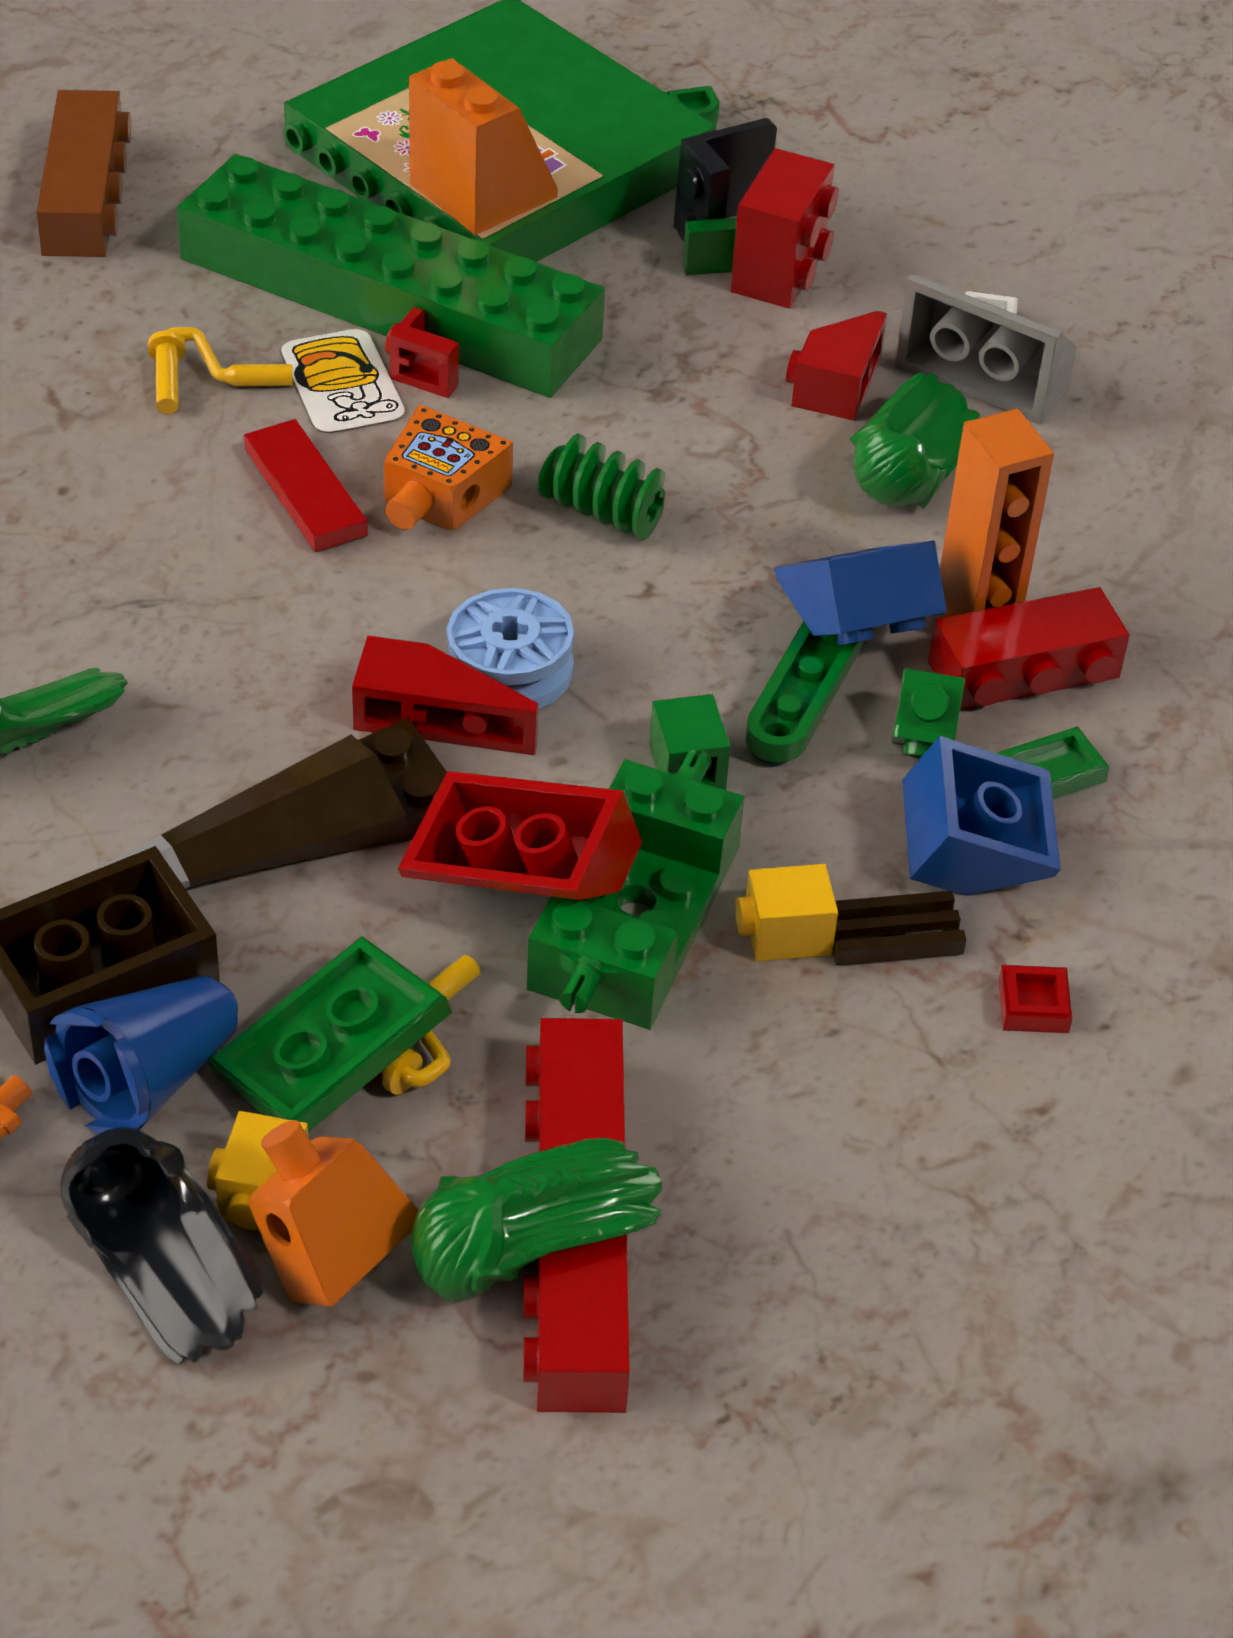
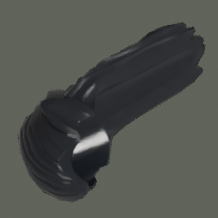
M115 1127L111 1130H105L86 1140L81 1146H78L71 1154V1158L68 1159L60 1182L63 1206L68 1213L67 1219L82 1236L89 1248L95 1250L163 1354L179 1365L184 1359H188L193 1363L197 1362L202 1356L203 1345L217 1350H228L233 1347L236 1340L242 1339L245 1323L243 1310L253 1311L256 1309V1299L260 1298L263 1294L262 1285L251 1258L242 1248L206 1192L186 1169L181 1150L175 1145L157 1141V1139L130 1127Z

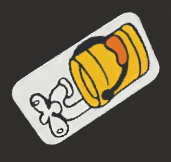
M350 329L291 340L282 346L281 353L286 364H292L294 383L316 429L323 432H335L396 420L404 414V405L371 336L366 331Z

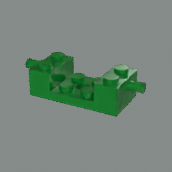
M697 749L688 750L678 772L675 774L624 759L609 789L623 790L642 840L640 849L620 892L582 900L550 897L528 938L526 990L560 1000L561 1005L568 1011H571L573 1005H575V1013H583L587 1009L615 1019H623L624 1022L651 1030L740 844L745 796L701 782L712 763L710 756L705 751L701 750L697 758ZM635 902L642 903L651 910H647L641 915H633L623 911L620 907L627 903Z

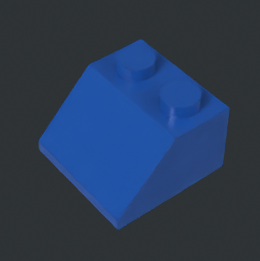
M935 540L875 547L775 567L778 582L813 636L836 634L838 645L873 639L872 627L889 624L891 634L926 628L925 616L947 612Z
M939 736L902 779L909 875L911 880L967 896L1052 878L1061 870L1049 770Z

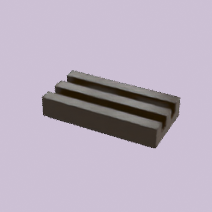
M952 891L835 901L838 910L833 944L836 966L964 954L967 939L964 930H959L961 919L958 910L953 909L955 899ZM943 930L942 932H930V933H919V934H908V935H906V933H910V932H922V931ZM881 935L880 937L845 940V938Z

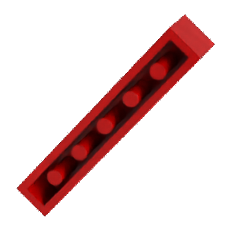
M540 1018L539 1045H526L525 1086L539 1087L538 1100L525 1101V1142H538V1152L593 1138H609L622 1141L625 1145L623 1019ZM627 1234L546 1254L538 1258V1275H524L523 1319H537V1337H524L523 1382L537 1383V1412L626 1413L630 1374Z

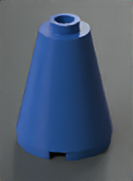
M198 976L73 1007L55 1016L50 1023L56 1024L55 1033L45 1038L44 1051L49 1074L61 1099L70 1110L81 1105L90 1116L95 1118V1120L85 1126L97 1135L115 1127H130L140 1130L235 1033L238 1026V1004L236 998L226 985L219 983L209 976Z

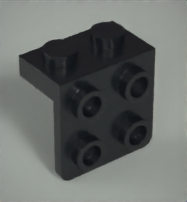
M763 118L681 139L673 226L678 231L682 241H684L686 221L726 219L737 216L740 201L775 148L777 127L770 119Z

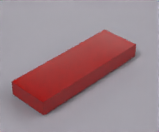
M296 419L244 434L245 451L314 552L368 536V520Z

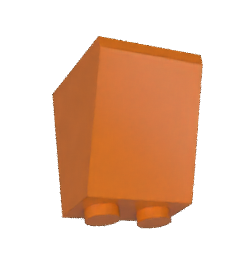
M453 58L435 63L432 67L409 76L411 186L474 235L558 197L556 183L519 107Z

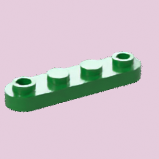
M803 620L749 713L745 737L748 749L758 758L769 762L782 763L798 758L806 749L865 641L838 645L836 634L813 636Z

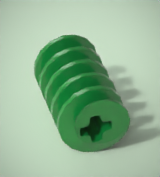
M579 433L573 435L566 445L555 447L549 453L538 475L537 487L539 495L546 499L555 497L556 502L567 508L574 506L577 512L585 516L594 515L597 521L605 525L614 523L615 528L625 534L634 532L635 537L641 541L649 538L656 528L664 508L665 489H663L665 472L662 469H653L646 479L643 480L645 474V463L639 459L632 461L624 471L626 463L625 454L617 450L604 463L606 446L596 442L585 453L586 438Z

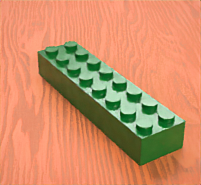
M235 153L177 206L180 256L182 260L386 337L393 324L400 323L413 307L425 310V332L458 342L459 364L548 398L553 397L603 339L605 287L584 280L579 276L567 274L534 262L529 258L520 257L487 245L480 240H473L440 228L433 223H426L393 211L391 208L357 198L342 190L332 189L302 178L297 174L288 173L263 164L250 157Z

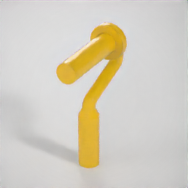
M172 327L164 331H158L148 339V354L156 361V408L163 414L175 413L179 407L178 361L185 356V341H194L211 375L219 382H226L234 387L293 386L292 364H233L227 368H222L205 335L201 330L194 327Z
M463 955L428 984L446 996L447 1000H450L480 975V968L472 957ZM432 1030L423 1036L420 1041L434 1060L422 1069V1056L409 1048L380 1072L383 1075L382 1083L385 1089L395 1095H400L411 1087H424L433 1083L448 1070L451 1058Z

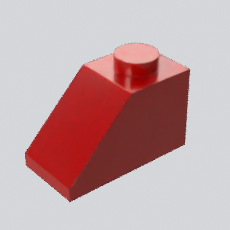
M874 311L810 330L802 351L793 350L788 362L786 382L794 384L791 406L855 421L882 356L887 313Z

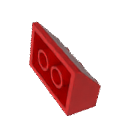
M447 771L398 867V871L401 877L582 900L620 892L640 849L642 840L623 790Z

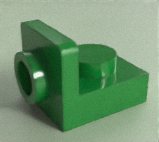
M904 668L892 736V743L904 745L903 755L920 759L939 736L952 740L956 739L965 678Z

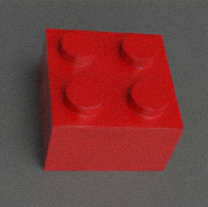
M774 148L738 205L730 292L790 309L800 291L809 290L814 279L816 264L818 261L825 262L833 244L834 232L828 230L827 226L828 219L832 217L839 196V188L832 186L835 164Z

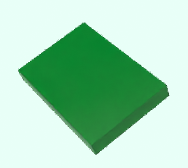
M361 936L211 1057L208 1062L216 1077L263 1115L308 1123L309 1132L449 1016L452 1010L446 996Z

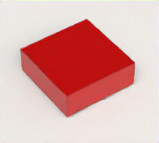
M1001 965L998 980L1003 1031L1069 1033L1073 1018L1067 967Z

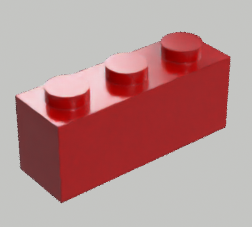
M1101 587L935 619L928 664L933 673L965 678L960 710L1120 678L1130 634Z

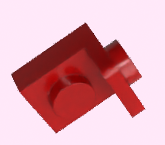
M413 307L400 323L393 324L386 338L385 351L390 355V378L449 398L458 387L459 343L425 332V310Z

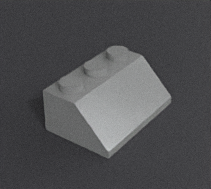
M912 273L907 279L895 366L913 374L920 372L930 374L933 372L937 376L939 383L952 384L961 393L1005 411L1018 408L1027 420L1041 425L1069 390L1077 347L1060 331Z

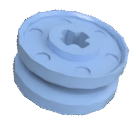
M504 588L488 590L470 597L453 611L446 628L448 655L539 703L538 709L554 703L568 690L574 674V659L572 655L574 629L571 616L559 602L537 591Z

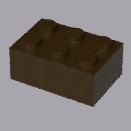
M156 846L0 908V1009L35 1065L46 1061L44 1051L45 1038L54 1034L56 1024L50 1023L55 1016L70 1008L198 976H209L220 983L216 933Z

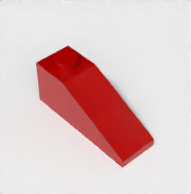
M367 635L352 684L353 730L374 733L408 717L424 740L535 756L537 750L539 703L430 644Z

